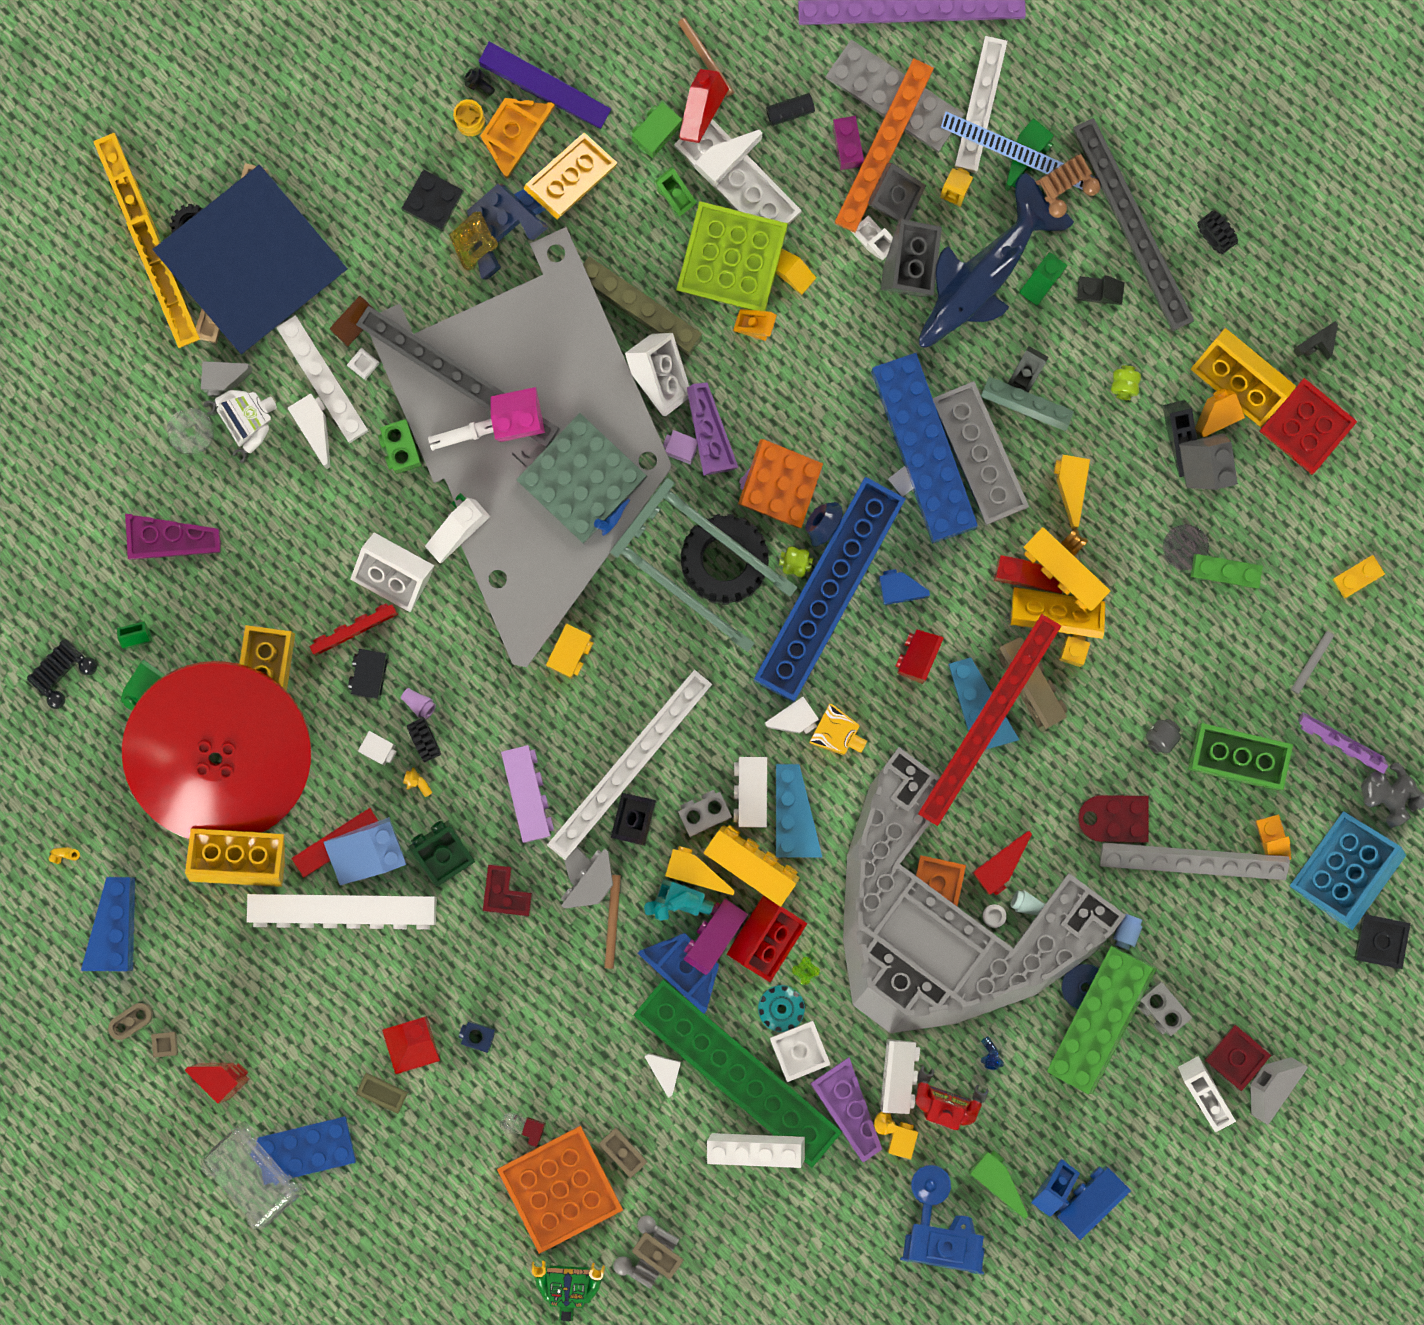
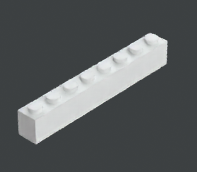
M247 894V922H253V927H267V923H277L276 927L291 928V923H300V928H314V923H323V928H337V924H346V928L360 929L361 924H370V929H384V924H393V929H407V925H416V929H430V925H436L437 897Z

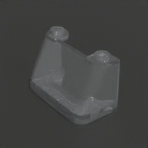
M244 1121L232 1129L201 1159L202 1165L200 1168L208 1177L212 1176L248 1217L247 1222L254 1230H264L299 1199L306 1190L300 1183L289 1182L292 1177L290 1175L287 1176L257 1142L258 1138L256 1136L251 1138L252 1134L250 1132L253 1129Z

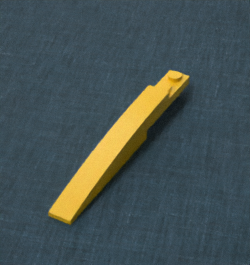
M112 133L93 141L178 348L200 340L176 277L152 250L161 243V239L116 134Z

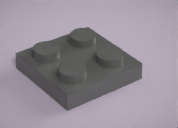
M887 163L868 204L897 223L899 219L910 220L926 185L893 163Z

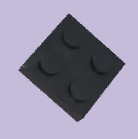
M423 169L402 206V211L443 231L464 191Z
M1364 914L1361 920L1354 960L1403 969L1411 923Z

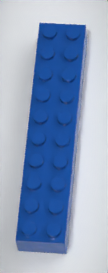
M867 477L863 479L837 530L829 541L758 670L754 682L792 703L796 701L906 498Z

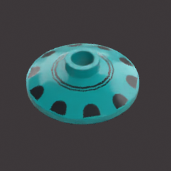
M777 985L769 988L762 995L758 1005V1012L761 1021L769 1029L776 1032H785L800 1024L804 1016L805 1005L801 995L795 989L785 985ZM780 1004L786 1006V1011L784 1013H779L777 1011V1007Z

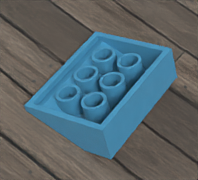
M1343 811L1290 884V887L1333 919L1353 930L1406 857V854L1401 846Z

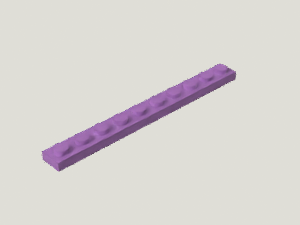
M1025 0L798 1L799 25L1025 19L1026 17Z

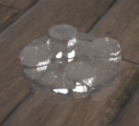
M189 408L183 411L180 410L170 418L167 425L171 445L184 454H200L210 446L214 438V426L210 418L199 409ZM195 426L196 434L186 437L187 432L185 429Z

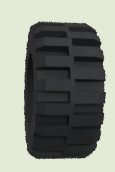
M717 514L707 519L768 566V547L763 535L758 532V528L754 524L748 523L745 518L734 517L733 514H727V516ZM695 525L690 530L691 532L686 536L681 548V567L688 586L699 597L705 598L711 603L716 604L717 602L722 603V605H728L732 602H741L746 597L749 598L757 588L759 589L766 576L747 562L743 572L732 580L721 581L710 576L703 565V554L707 546L717 539L699 525Z

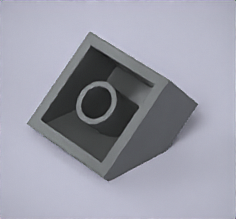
M1224 433L1179 444L1187 488L1217 490L1238 484L1232 443Z

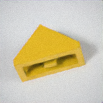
M782 249L776 274L802 295L817 277L801 258Z

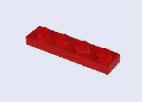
M385 603L377 607L375 613L369 616L363 614L354 619V624L348 627L346 624L341 625L333 630L334 634L328 637L326 635L317 637L313 640L314 644L309 646L313 655L318 656L399 615L393 604L388 606Z

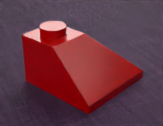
M427 1016L382 1030L395 1075L440 1061Z

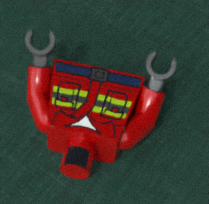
M922 1066L917 1075L920 1083H918L916 1105L923 1111L926 1120L953 1130H959L961 1125L973 1124L982 1107L981 1103L986 1101L989 1092L988 1088L985 1093H980L978 1091L979 1085H976L972 1096L973 1100L971 1101L962 1096L930 1086L928 1083L934 1075V1070L931 1068L929 1074H926L924 1066Z

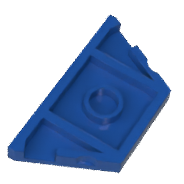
M685 933L638 952L648 964L705 1014L719 964L716 962L711 971L705 975L683 960L687 954L684 952V949L691 940Z

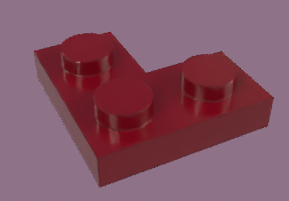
M488 865L483 911L530 916L532 893L509 891L512 867Z

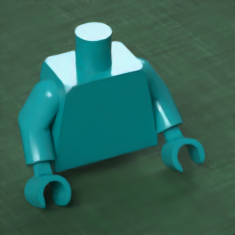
M663 879L656 900L647 902L644 905L646 915L655 914V919L662 921L669 919V910L674 912L679 909L696 916L699 912L710 915L714 902L704 899V893Z

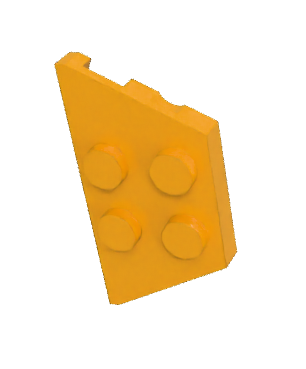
M505 98L480 136L506 179L510 177L554 110L555 104L550 102L547 104L534 103V101L530 100L518 101Z

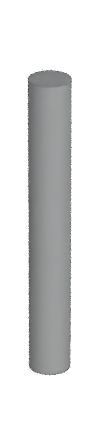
M1325 632L1292 686L1291 691L1299 695L1333 639L1334 635L1332 633Z

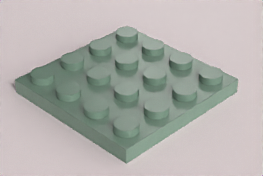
M579 413L516 480L584 544L598 530V528L594 527L595 520L601 519L605 521L647 478V475Z

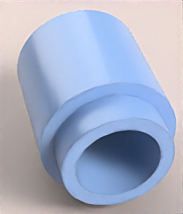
M1125 914L1126 916L1117 927L1113 939L1117 941L1116 946L1129 950L1130 946H1136L1142 929V920Z

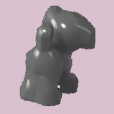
M1398 762L1390 765V769L1394 770L1398 777L1393 785H1390L1386 775L1378 770L1372 772L1361 784L1364 804L1371 808L1384 803L1389 809L1390 815L1386 818V822L1390 828L1400 826L1411 818L1405 808V803L1408 799V807L1411 812L1424 808V793L1417 788L1414 779L1406 774L1404 767Z

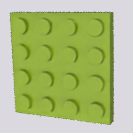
M699 201L676 290L749 310L766 311L789 224Z

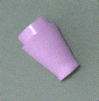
M407 688L401 696V700L410 707L418 718L424 717L425 720L428 719L436 708L433 699L419 694L410 688Z

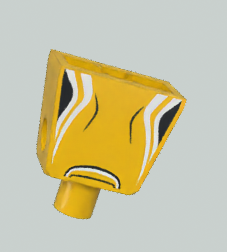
M829 703L809 744L845 755L849 747L862 753L867 740L855 735L860 727L859 724Z

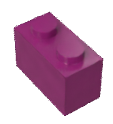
M856 116L833 119L832 127L840 170L861 167L864 158Z

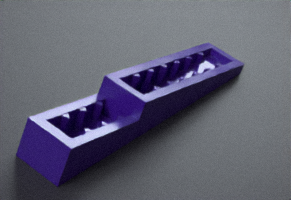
M490 41L479 59L480 67L520 86L522 90L546 102L555 104V107L599 129L603 127L611 112V108Z

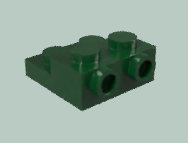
M448 820L444 823L443 821L436 822L431 827V832L425 836L423 833L418 834L411 840L412 844L409 845L412 854L436 888L475 863L474 858Z

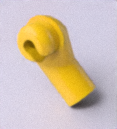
M70 847L54 848L50 851L49 861L60 864L62 857L76 861L79 859L80 853L78 850Z

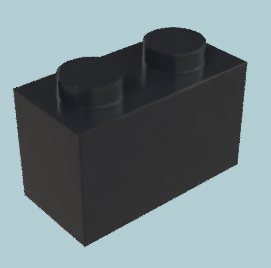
M359 649L358 654H354L352 667H355L354 676H350L348 690H351V695L381 700L389 657L387 653Z

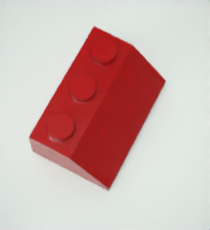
M763 895L726 955L771 983L808 923Z
M199 1063L188 1066L185 1069L186 1073L217 1104L231 1099L250 1080L246 1076L248 1071L239 1063L237 1065L234 1063Z

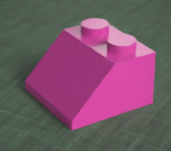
M536 387L491 396V421L496 440L504 442L545 433Z

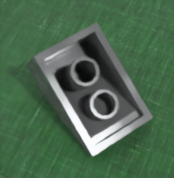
M899 219L883 267L881 290L917 297L934 295L936 264L939 256L942 227Z

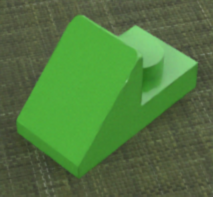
M673 167L654 181L657 192L667 200L677 216L680 217L697 203Z

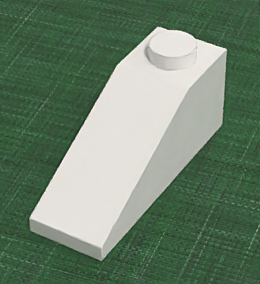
M756 130L711 146L707 151L702 150L695 158V169L716 187L762 140V132Z
M309 394L288 407V410L323 466L328 469L331 467L327 421L323 412L326 407L319 397L315 399L312 394Z
M467 498L448 516L425 547L439 563H442L487 521L490 515L477 500Z
M1199 1056L1178 1067L1185 1084L1215 1133L1236 1122Z

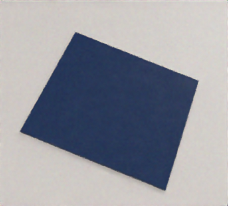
M260 164L152 249L241 355L348 270Z

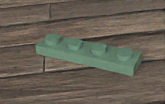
M988 377L981 394L983 398L1064 431L1067 430L1074 412L1064 406L1057 405L992 377Z

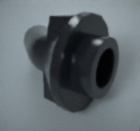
M476 67L474 70L471 68L464 77L466 87L472 90L479 87L489 96L495 92V89L483 80L485 74L480 68Z

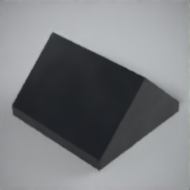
M622 793L611 838L646 846L657 801Z

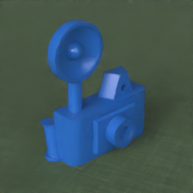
M926 1165L919 1168L913 1175L911 1191L914 1197L923 1204L920 1225L913 1224L911 1234L905 1236L903 1257H900V1260L984 1275L982 1271L985 1248L982 1247L984 1236L975 1234L972 1218L962 1215L955 1216L949 1229L930 1226L932 1206L942 1203L949 1196L951 1180L948 1174L942 1168L935 1165Z

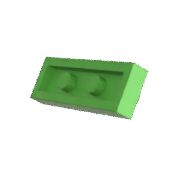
M1194 554L1190 577L1259 589L1263 566Z

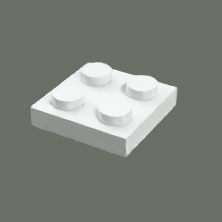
M813 1021L770 1037L787 1082L831 1065Z

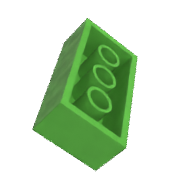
M1201 723L1196 728L1187 770L1281 791L1284 790L1293 744Z

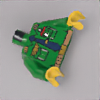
M543 1260L541 1267H536L534 1262H532V1274L535 1276L536 1286L543 1299L548 1301L551 1307H560L559 1320L573 1321L574 1308H583L584 1304L591 1302L599 1291L605 1271L604 1265L601 1270L594 1268L595 1263H592L591 1267L547 1265L546 1267V1262Z

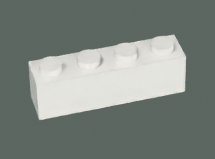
M712 1133L707 1140V1164L801 1168L805 1160V1137Z

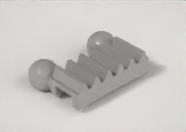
M645 1215L638 1220L637 1227L641 1233L644 1234L645 1231L649 1234L652 1233L653 1237L672 1251L674 1250L679 1241L678 1237L657 1226L654 1218ZM624 1256L618 1257L613 1264L614 1271L618 1275L624 1276L628 1274L631 1278L650 1289L660 1274L659 1271L642 1259L639 1260L636 1267H633L630 1259Z

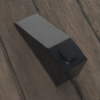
M1185 400L1163 405L1166 429L1179 477H1184L1179 444L1197 440L1192 407Z

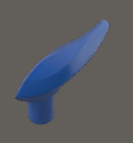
M626 499L605 521L596 519L594 527L602 530L603 536L609 533L621 518L630 500Z

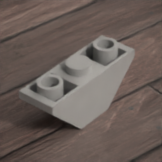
M603 849L602 852L596 851L590 859V862L593 863L588 871L583 869L575 879L578 882L573 890L569 888L562 896L561 900L564 902L561 906L563 908L600 904L612 888L613 878L610 856L606 849Z
M1292 1057L1263 1065L1250 1084L1251 1115L1268 1125L1308 1067Z

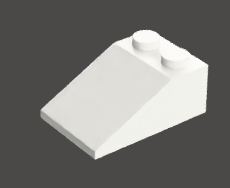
M673 333L651 334L625 353L632 376L662 416H667L689 399L687 392L689 384Z

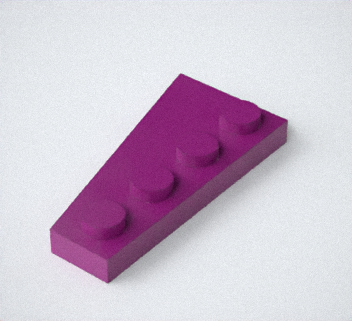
M125 513L129 560L221 553L219 529Z

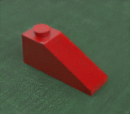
M700 69L689 89L679 134L680 140L696 143L701 141L729 90L719 71Z
M1000 555L998 558L994 581L1062 594V590L1058 587L1060 582L1054 577L1050 580L1041 571L1043 568L1041 564H1033L1027 560Z
M1026 831L971 872L988 895L994 893L996 896L1007 888L1004 884L1010 880L1032 836L1030 831Z

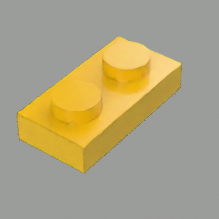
M1371 555L1332 580L1345 599L1385 575L1374 555Z

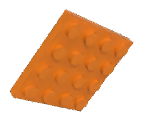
M581 1125L497 1168L539 1254L623 1211Z

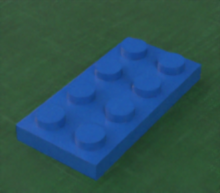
M346 1116L254 1138L264 1185L356 1163Z

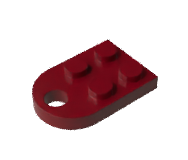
M1098 795L1091 797L1083 803L1079 810V827L1086 837L1097 842H1149V796ZM1086 812H1093L1096 815V822L1093 825H1087L1084 822L1083 817Z

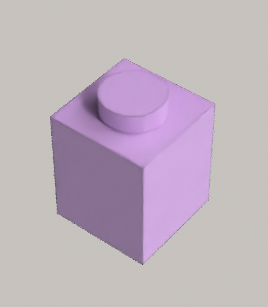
M673 430L671 436L667 434L663 444L668 456L690 465L698 448L697 439Z

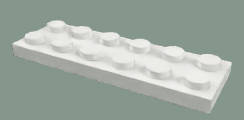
M712 119L699 143L679 139L674 144V147L695 168V158L702 150L707 151L711 146L731 140V138ZM748 155L714 187L737 211L788 224L801 214V209Z

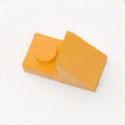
M740 309L733 331L766 341L767 337L771 335L777 315L768 311Z
M1279 814L1255 821L1265 855L1289 856V860H1291L1290 838L1285 836Z

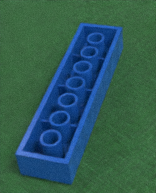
M913 353L873 367L871 373L932 544L976 529L978 525L917 354Z

